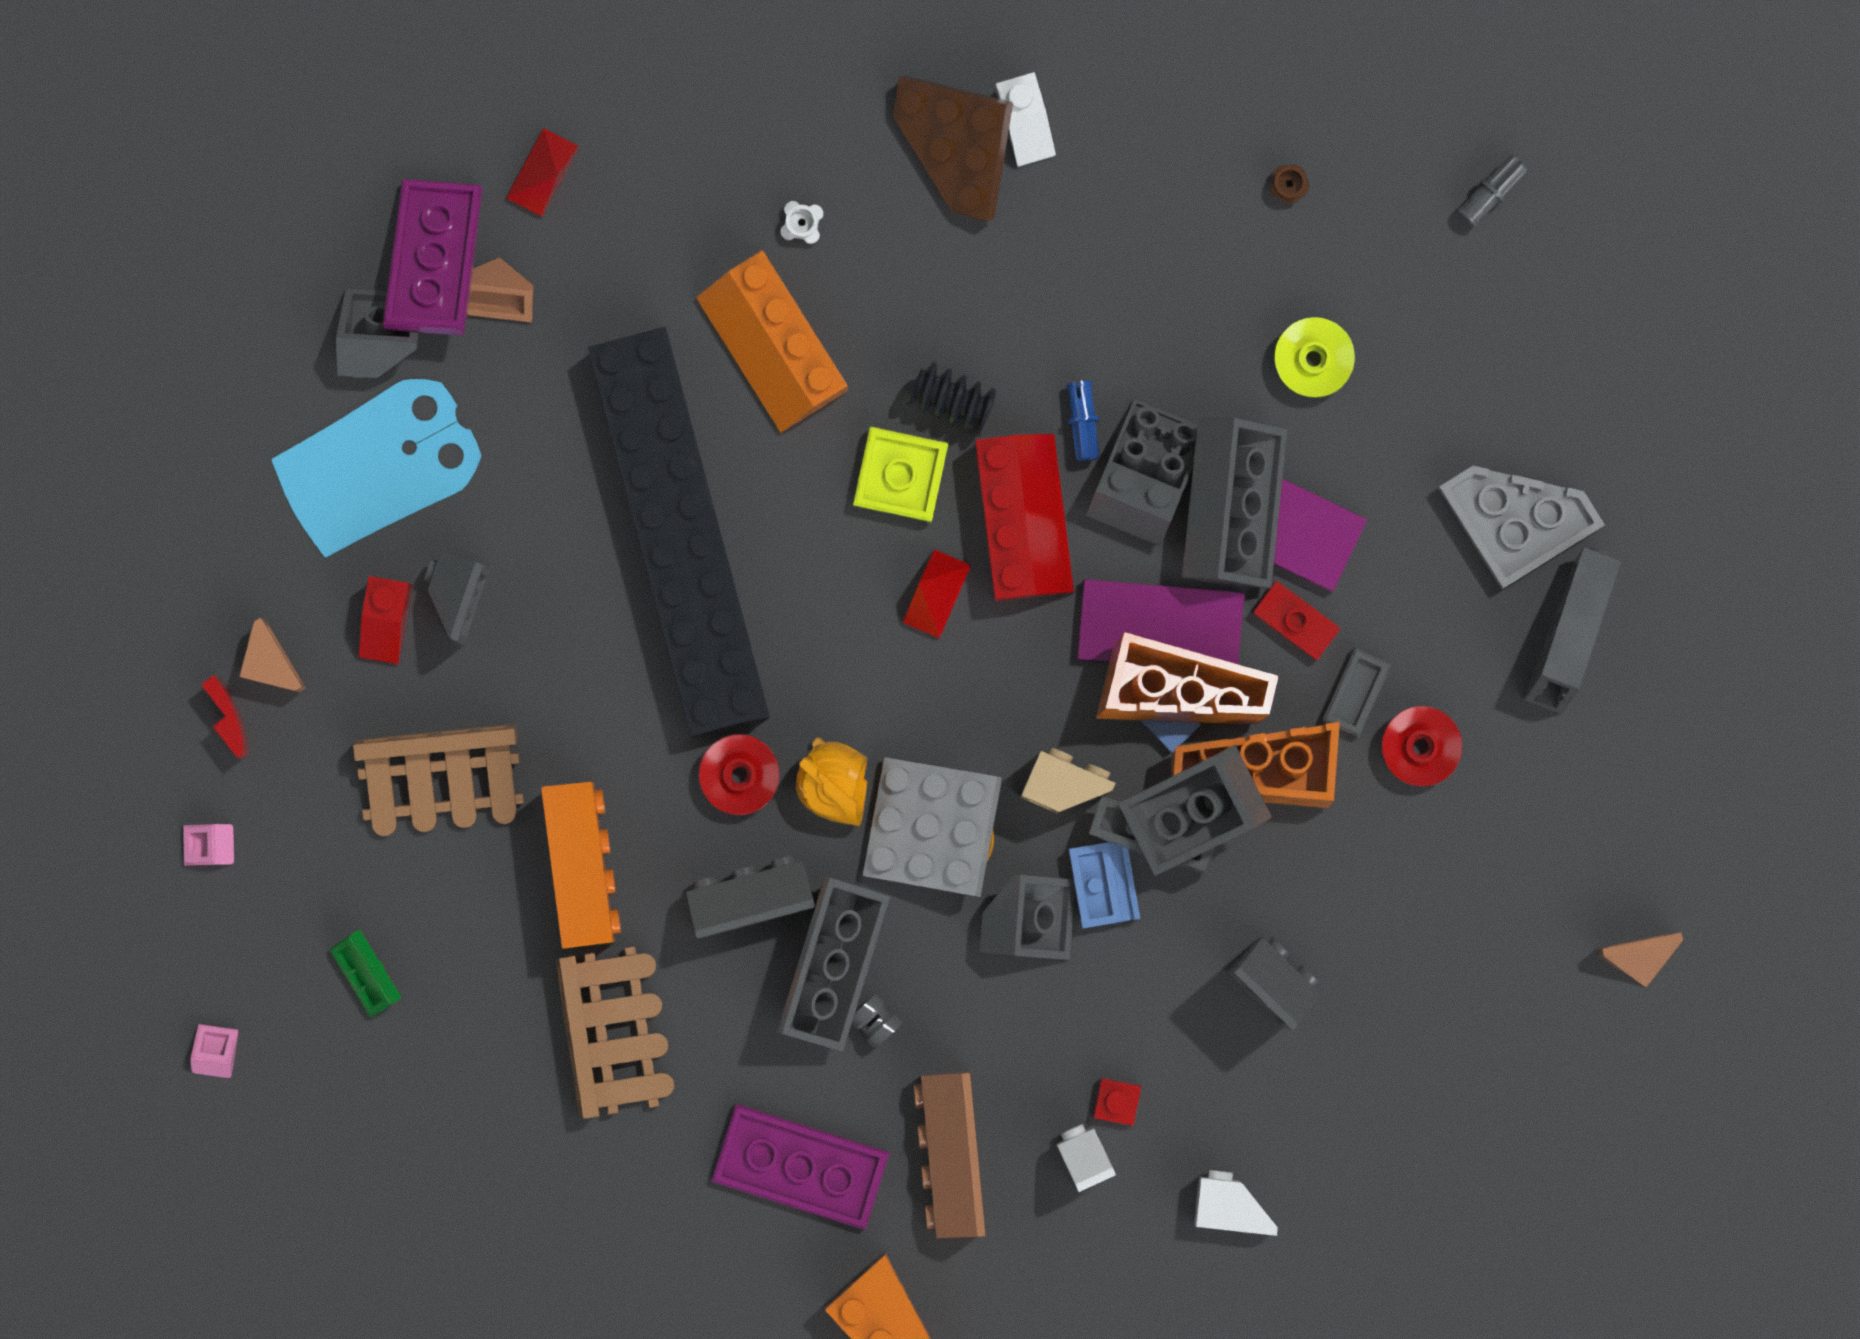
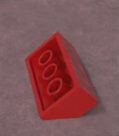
M1009 435L975 440L994 602L1074 593L1055 435Z

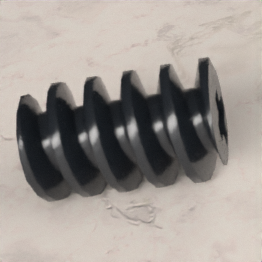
M932 362L925 370L921 368L906 405L910 406L920 398V411L925 413L934 404L935 418L940 419L949 411V424L954 426L963 417L964 431L969 432L978 424V436L980 437L994 406L996 389L991 388L982 396L981 382L979 381L970 389H966L967 376L962 375L953 383L951 382L952 369L950 368L941 376H937L936 362Z

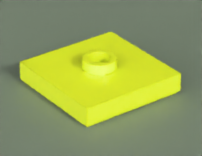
M870 427L853 506L932 522L948 443Z

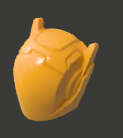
M817 737L812 742L813 748L799 762L800 767L796 778V792L799 800L805 808L821 818L846 825L860 826L864 813L868 783L864 779L867 756L848 745L839 742L825 743L820 737Z

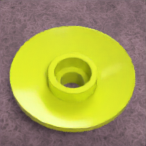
M1312 317L1293 323L1283 332L1277 342L1274 359L1280 379L1290 390L1302 396L1316 398L1336 392L1347 382L1354 368L1355 352L1350 337L1338 324L1328 319ZM1316 352L1320 355L1321 362L1318 366H1310L1307 363L1306 356L1308 353Z

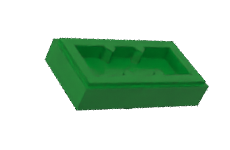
M360 929L329 949L371 1018L402 998L385 971L382 962L377 958Z

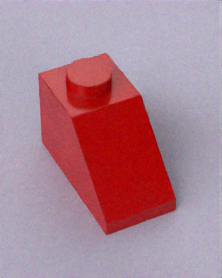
M373 576L368 577L361 616L359 658L399 665L413 585L408 582Z

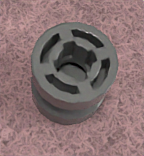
M875 994L855 1012L851 1025L855 1029H861L866 1034V1041L875 1050L903 1022L896 1014H889L884 1008V1001ZM877 1014H879L880 1017L871 1026H869L867 1023H869Z

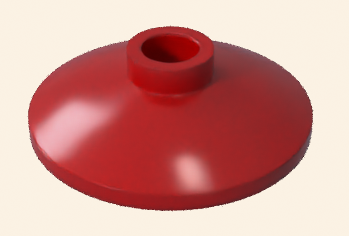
M1416 706L1400 712L1389 722L1382 738V754L1388 769L1399 780L1413 786H1431L1448 778L1458 766L1462 755V738L1457 725L1447 714L1433 707ZM1417 739H1422L1427 743L1428 749L1425 754L1420 755L1414 751L1413 744Z
M730 735L715 742L703 756L699 769V781L705 797L717 809L733 815H746L763 808L776 793L780 778L779 765L774 753L765 743L748 735ZM739 767L744 768L748 773L747 779L742 783H737L732 778L733 771Z

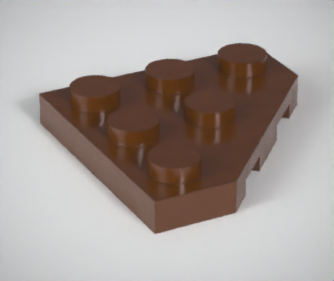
M910 76L899 77L893 117L950 210L954 213L985 221L993 220L995 218L1013 102Z

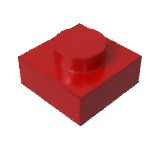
M1101 1078L1094 1118L1134 1126L1141 1086Z

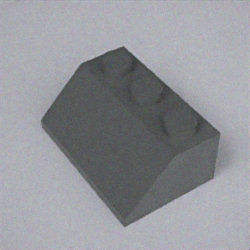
M794 855L772 860V869L757 873L755 865L732 871L733 879L721 883L717 882L716 876L694 881V890L687 891L686 894L696 938L701 939L815 908L816 904L804 861L796 862Z

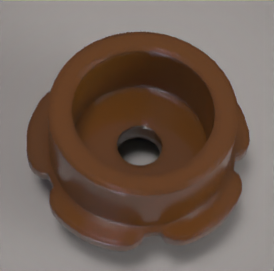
M1294 164L1291 166L1282 165L1276 168L1272 174L1273 181L1270 182V190L1276 198L1280 197L1282 202L1288 204L1296 203L1299 201V197L1307 194L1309 180L1306 179V172L1300 166ZM1291 180L1293 186L1287 187L1286 181Z

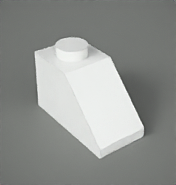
M1035 72L996 83L995 93L997 98L1013 102L1008 137L1017 167L1055 157L1056 153L1047 113Z
M1080 1124L1061 1133L1063 1141L1056 1143L1078 1192L1116 1175L1093 1127L1085 1130L1083 1124Z
M1209 1170L1208 1177L1199 1176L1194 1225L1196 1227L1277 1236L1278 1227L1240 1181L1232 1180L1233 1172Z

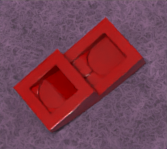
M213 675L201 685L226 716L213 727L238 759L243 760L249 755V748L241 714L221 678Z

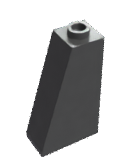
M1583 547L1575 559L1526 692L1525 701L1562 714L1579 691L1621 561L1612 558L1609 552L1599 548L1588 549Z

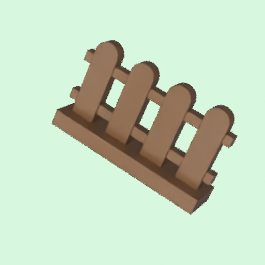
M517 723L357 739L353 744L355 761L365 760V768H358L359 780L367 779L370 808L362 810L363 820L371 819L373 830L380 836L392 834L397 826V817L409 815L412 816L413 826L418 831L428 832L434 828L437 822V813L448 811L452 812L453 822L457 826L467 828L474 824L477 818V809L492 807V815L497 822L501 824L510 823L517 814V804H524L523 792L515 793L512 764L520 762L519 752L511 753L510 745H515L518 741ZM485 748L486 755L471 757L470 749ZM445 752L444 760H430V753ZM405 756V764H390V757ZM487 767L490 796L475 797L472 768ZM447 771L450 800L435 801L432 772ZM407 775L410 804L395 806L392 776Z
M635 947L624 948L625 956L598 961L595 960L594 953L584 954L585 963L576 964L575 956L555 959L578 1115L581 1119L598 1117V1108L606 1107L607 1114L618 1113L617 1105L647 1100L648 1108L659 1106L658 1098L669 1096L674 1089V1081L671 1076L665 1073L654 1074L652 1058L661 1057L666 1053L668 1041L662 1034H648L646 1018L655 1017L660 1013L662 1002L655 994H642L640 978L649 977L655 972L656 962L649 954H636ZM629 980L631 996L601 1000L599 985ZM588 987L590 1003L582 1004L580 988ZM635 1020L637 1036L607 1040L605 1025ZM586 1028H595V1043L588 1044ZM641 1060L643 1076L613 1080L611 1065ZM592 1068H601L603 1082L594 1084Z

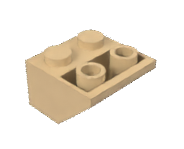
M1051 747L1048 754L1040 751L1020 798L1057 814L1113 791L1116 783L1108 780L1110 772L1089 763L1084 770L1071 764L1073 756Z

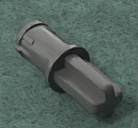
M1514 155L1509 156L1487 180L1482 178L1479 181L1481 185L1457 209L1458 213L1468 223L1476 227L1498 202L1503 203L1505 201L1503 196L1526 173L1527 168L1518 157Z

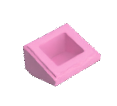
M183 825L184 866L233 864V825Z
M198 1024L190 1058L191 1071L195 1074L231 1078L238 1030Z

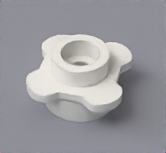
M796 201L787 203L784 207V212L787 215L786 222L781 227L782 237L786 240L794 238L804 239L808 244L817 242L820 238V233L817 230L818 223L823 218L822 208L818 205L810 207L799 205ZM800 219H804L806 221V224L804 226H800L798 224V221Z

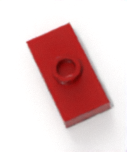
M1278 581L1273 584L1252 613L1315 661L1320 658L1341 629Z

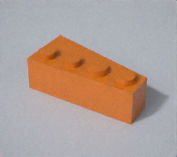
M1124 632L1113 645L1096 719L1259 724L1270 714L1278 676Z
M1340 722L1309 728L1289 729V731L1269 734L1249 735V737L1230 740L1222 739L1176 746L1172 754L1170 777L1236 745L1265 803L1329 808L1334 802Z
M886 1252L825 1307V1311L851 1339H931Z

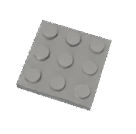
M884 757L863 876L981 897L1002 778Z

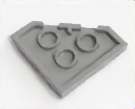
M1474 465L1438 487L1501 589L1605 526L1585 492L1573 488L1551 485L1543 481L1517 475H1508Z

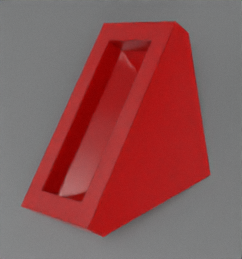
M543 128L506 198L543 217L579 146Z
M934 549L903 623L940 639L971 565Z

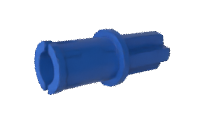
M1079 381V385H1076V382L1068 383L1067 389L1071 411L1068 425L1072 426L1076 459L1079 462H1091L1099 458L1096 429L1099 416H1095L1092 381Z

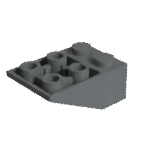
M1134 399L1086 516L1160 546L1194 465L1198 425Z

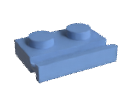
M1110 842L1068 849L1082 928L1140 919L1128 849Z

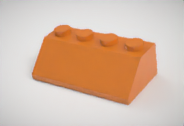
M763 250L728 271L696 297L780 433L848 392V385Z
M594 782L541 787L562 949L615 942L614 934L621 933L619 910H611L609 894L616 893V884L613 869L606 870L604 854L611 853L608 829L601 830L599 814L606 813L603 789L595 790Z

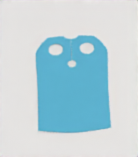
M427 379L402 380L335 423L271 459L294 514L325 558L387 525L456 494L472 478L482 455L471 430L465 429L456 422L455 409L457 404L442 382ZM423 395L432 397L437 403V413L428 421L417 419L412 412L414 400ZM411 440L417 443V449L414 454L407 455L402 451V445L405 441ZM448 443H455L460 446L464 454L462 463L453 469L442 466L438 459L440 448Z

